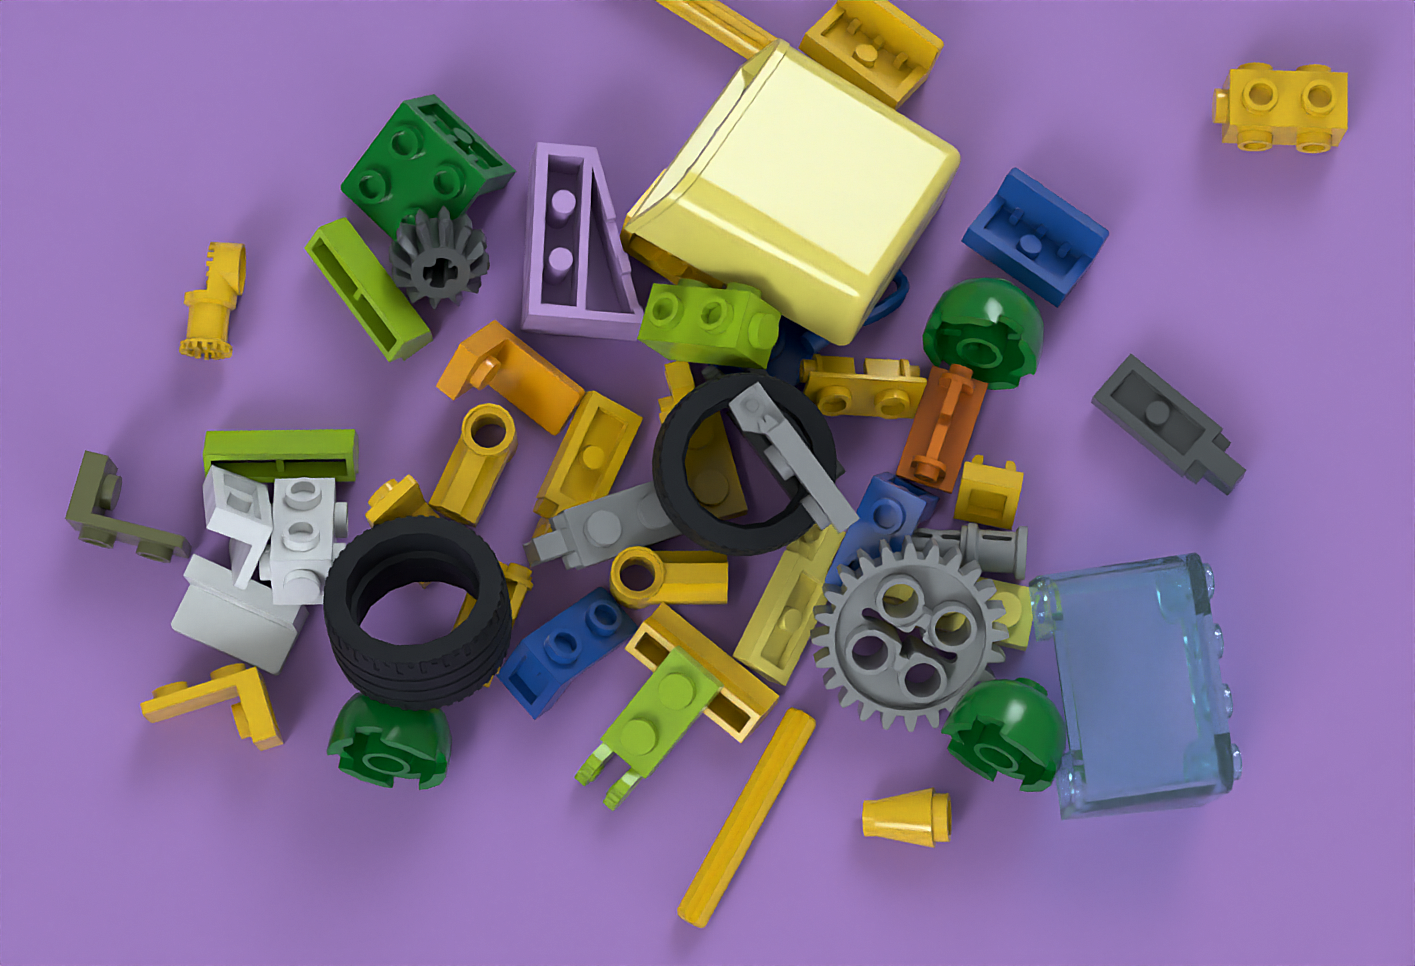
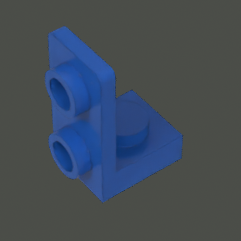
M889 472L873 475L856 511L860 519L848 528L826 575L825 583L841 587L843 582L839 576L837 566L843 564L854 571L860 568L857 557V550L860 548L872 559L880 557L879 544L882 539L887 541L893 553L901 552L904 537L910 535L912 539L918 524L931 518L940 497Z
M598 587L522 639L501 667L499 674H496V677L532 718L536 720L552 708L573 679L630 640L638 630V626L603 587Z

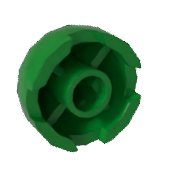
M990 277L965 279L946 290L934 306L922 335L923 350L932 364L937 367L940 366L943 360L949 366L951 364H958L973 371L972 378L988 383V390L1014 389L1018 387L1021 377L1030 373L1034 375L1037 371L1043 351L1044 323L1033 299L1011 282L1001 278Z
M1023 677L1016 678L1015 681L996 679L982 681L962 695L951 710L941 730V734H947L952 737L947 747L948 751L965 767L983 778L993 782L998 771L1011 778L1023 780L1019 791L1042 792L1052 785L1062 764L1066 751V723L1055 704L1047 697L1048 693L1045 688L1037 682Z
M358 692L344 704L338 713L331 730L326 752L327 755L338 754L341 757L338 768L342 772L361 781L393 788L394 777L420 779L418 784L419 790L440 785L446 778L451 757L452 735L446 715L441 708H432L427 711L407 709L406 711L400 707H391L389 704H382L376 700H371L368 696L365 697L361 692Z

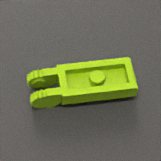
M680 646L673 648L600 738L603 743L588 757L574 778L583 786L595 781L603 772L604 766L616 753L631 768L609 788L603 800V803L610 810L614 811L625 801L643 778L646 779L654 773L725 685Z

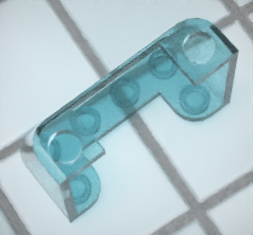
M1196 552L1038 575L1031 580L1028 586L1036 642L1054 639L1069 751L1063 754L1061 766L1055 777L1061 821L1201 807L1228 794L1232 790L1234 781L1239 780L1241 777L1242 759L1238 746L1235 743L1231 744L1228 720L1232 716L1233 700L1228 684L1222 683L1219 659L1223 655L1224 641L1219 624L1213 623L1210 599L1214 595L1215 582L1211 566L1208 563H1203L1201 557Z

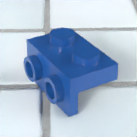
M1012 168L1006 175L997 194L968 227L961 242L1058 308L1093 264L1109 236V231L1091 217L1044 187L1040 182L1034 180L1018 168Z

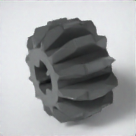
M443 205L438 212L437 218H429L419 209L417 215H415L416 225L400 222L399 228L396 230L397 241L391 242V246H389V262L393 266L392 279L396 283V287H406V293L411 303L424 296H428L429 304L434 310L438 307L442 298H449L459 307L463 300L462 291L478 294L479 288L482 285L481 276L487 274V270L490 267L489 254L485 251L487 248L485 234L482 232V229L472 228V220L468 217L467 213L454 220H450L449 211Z

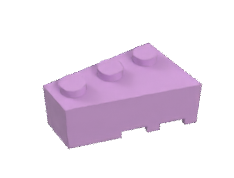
M537 142L529 162L520 332L627 341L638 340L637 337L644 311L638 303L630 275L632 269L627 253L623 251L615 223L617 217L596 147Z

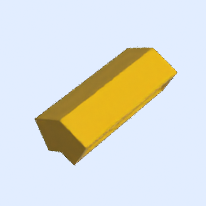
M662 602L653 614L643 621L624 649L652 672H655L673 648L677 646L683 648L725 685L703 713L742 743L759 727L778 704L779 695Z

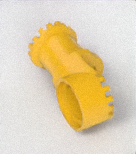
M210 242L208 250L214 252H207V258H213L212 261H206V266H209V271H206V276H208V280H206L207 290H193L184 293L183 304L189 307L186 339L180 341L179 352L189 357L195 356L194 358L200 359L201 354H204V360H209L210 355L213 360H223L232 356L233 346L227 343L230 311L236 309L237 296H242L244 291L246 248L243 243Z

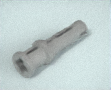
M968 523V526L962 525L961 530L916 528L912 537L914 547L919 552L923 551L930 538H935L939 546V556L942 558L952 547H958L962 554L959 568L976 560L983 572L1013 573L1015 580H1025L1028 526H1019L1016 532L982 530L979 529L977 523Z

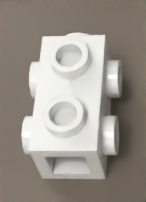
M301 477L275 479L273 503H270L273 530L269 537L271 544H266L259 559L260 580H271L273 605L323 604L326 577H328V571L333 566L335 558H338L340 551L346 548V543H337V538H348V503L336 502L335 478Z

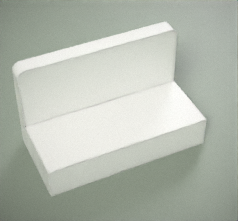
M211 465L202 485L206 528L231 537L229 553L233 586L245 590L273 530L268 487L260 482Z
M193 554L183 575L190 585L171 622L172 628L180 634L251 666H256L258 669L271 675H279L309 615L305 605H273L272 588L250 579L245 590L233 586L231 570Z

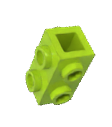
M687 278L679 279L678 285L653 283L637 339L668 360L766 369L772 347L778 338V325L782 313L761 299L762 292L742 283H728L726 289L712 288L706 283Z

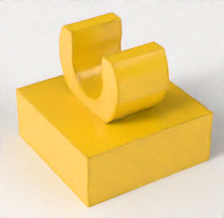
M976 454L971 462L965 461L953 518L1012 530L1024 473L1016 471L1014 461L1007 460L1004 469L983 465L984 456Z

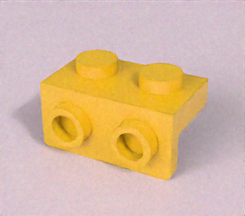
M837 0L836 4L805 33L798 49L817 63L897 111L927 80L944 47V42L888 0Z

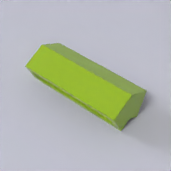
M346 217L320 226L304 249L388 362L398 358H402L405 361L434 340L431 330L401 290L396 287L392 278Z
M355 429L206 431L203 449L205 477L211 465L260 483H274L275 479L301 477L335 478V482H355L356 473H359V437ZM346 459L343 462H288V460ZM223 460H276V462L264 463H218V461Z

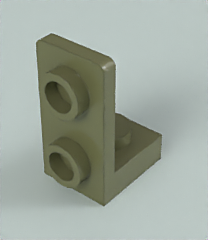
M85 450L65 517L74 530L80 532L78 539L85 543L113 549L115 541L137 546V555L163 563H170L172 555L189 558L192 546L184 536L104 516L106 510L113 511L117 505L122 487V477L116 475L118 468L109 456Z

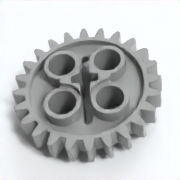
M906 535L902 543L901 552L893 553L887 541L882 539L879 544L880 557L872 559L860 548L857 550L860 568L854 571L843 564L837 566L839 576L843 582L841 587L833 584H823V594L832 604L813 607L814 618L820 623L827 625L810 630L812 644L824 646V648L813 654L816 668H830L823 675L824 685L827 690L842 686L838 694L841 707L845 708L859 700L857 711L859 719L863 722L877 710L880 711L883 729L886 730L893 724L896 715L903 716L908 732L914 731L917 716L926 715L931 726L937 728L939 727V710L946 708L951 712L962 695L975 687L977 681L996 680L994 672L987 663H1001L1006 660L1003 649L992 643L1009 638L1006 625L994 622V620L1005 615L1006 610L1002 600H989L997 591L991 578L976 582L982 572L976 560L959 568L962 554L958 547H952L942 558L939 556V546L935 538H930L923 551L919 552L916 551L911 536ZM896 584H905L914 589L912 596L902 604L892 605L882 600L884 593ZM865 608H871L879 612L885 620L882 621L872 616H864L862 611ZM948 612H958L966 616L962 626L953 632H943L935 628L940 617ZM915 626H918L923 640L909 635L905 638L904 642L900 641L896 628L910 633ZM865 636H876L883 640L882 647L872 655L863 656L853 651L854 644ZM932 647H937L947 652H955L956 657L953 660H948L940 656ZM927 663L935 667L934 674L924 682L914 683L905 678L909 669L917 664Z

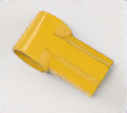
M492 403L477 405L469 410L464 417L461 436L428 503L429 507L444 517L475 528L506 463L510 462L516 454L518 446L513 418L506 409ZM485 425H499L506 431L503 441L495 447L485 448L474 442L476 432Z
M642 546L628 547L618 553L612 562L609 579L610 591L616 602L625 608L635 610L647 608L650 605H660L662 602L666 605H724L728 601L727 555L713 551H652ZM640 565L650 571L654 582L645 590L633 591L624 586L620 579V574L628 566Z

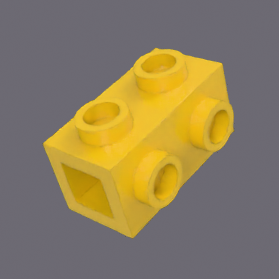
M1259 62L1242 64L1237 69L1229 70L1222 88H1214L1212 122L1222 124V143H1237V147L1244 151H1265L1271 149L1273 145H1296V150L1303 153L1329 151L1331 146H1339L1348 129V73L1331 72L1330 67L1320 64L1303 65L1298 67L1296 71L1273 70L1271 65Z

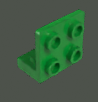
M435 94L404 100L342 182L341 191L388 236L397 241L396 230L399 228L400 222L416 225L415 215H417L419 209L429 218H437L438 212L444 205L449 211L450 220H454L465 214L479 195L504 189L517 171Z

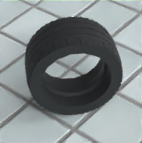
M727 374L711 379L694 388L667 415L660 427L653 449L652 475L654 487L659 502L668 518L683 535L694 543L724 555L754 556L775 551L799 539L815 524L800 500L809 495L801 483L799 484L798 492L782 512L765 522L745 525L718 519L699 504L689 487L685 458L690 438L704 419L723 408H730L729 403L747 388L757 382L760 383L834 484L836 481L837 455L835 443L828 423L820 410L796 387L783 380L764 374Z
M411 515L406 516V518L398 517L395 520L384 521L380 525L377 524L373 528L363 531V534L357 535L351 543L349 542L346 548L340 551L338 558H335L333 566L328 571V577H326L324 586L323 610L332 651L348 681L365 697L368 696L371 700H376L382 704H389L391 707H400L406 711L407 709L413 711H427L432 708L439 709L442 706H450L454 702H460L465 697L473 695L475 691H479L485 683L491 680L493 675L495 676L498 668L502 666L503 659L506 658L507 650L510 646L512 632V610L506 579L497 557L488 543L484 542L480 535L477 536L475 531L467 529L465 525L457 524L456 521H449L443 517H425L424 515H418V517H412ZM414 582H443L464 589L477 600L468 618L446 636L424 644L394 645L373 638L360 628L372 605L388 592Z

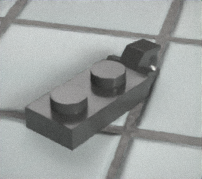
M1130 354L1093 396L1091 401L1093 405L1182 478L1185 476L1196 485L1204 477L1226 495H1229L1243 479L1246 469L1225 453L1231 442L1221 434L1223 428L1133 354Z

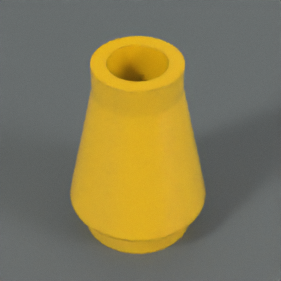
M932 787L878 800H864L862 811L864 836H877L931 848L936 847V842H950L952 834L950 794L936 793L935 788Z

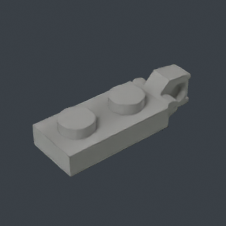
M759 382L747 388L729 403L742 431L766 435L772 443L763 452L781 477L786 481L795 474L809 493L800 502L821 530H824L831 524L837 533H841L860 519Z
M650 481L561 511L557 516L548 519L553 532L531 539L530 542L523 544V548L530 567L562 557L566 570L576 568L578 571L614 559L618 553L628 547H649L682 536L683 534L666 515L657 497L654 482Z

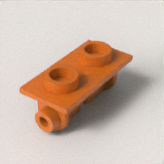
M951 364L949 370L932 365L895 476L952 494L988 383L973 379V371L962 365Z

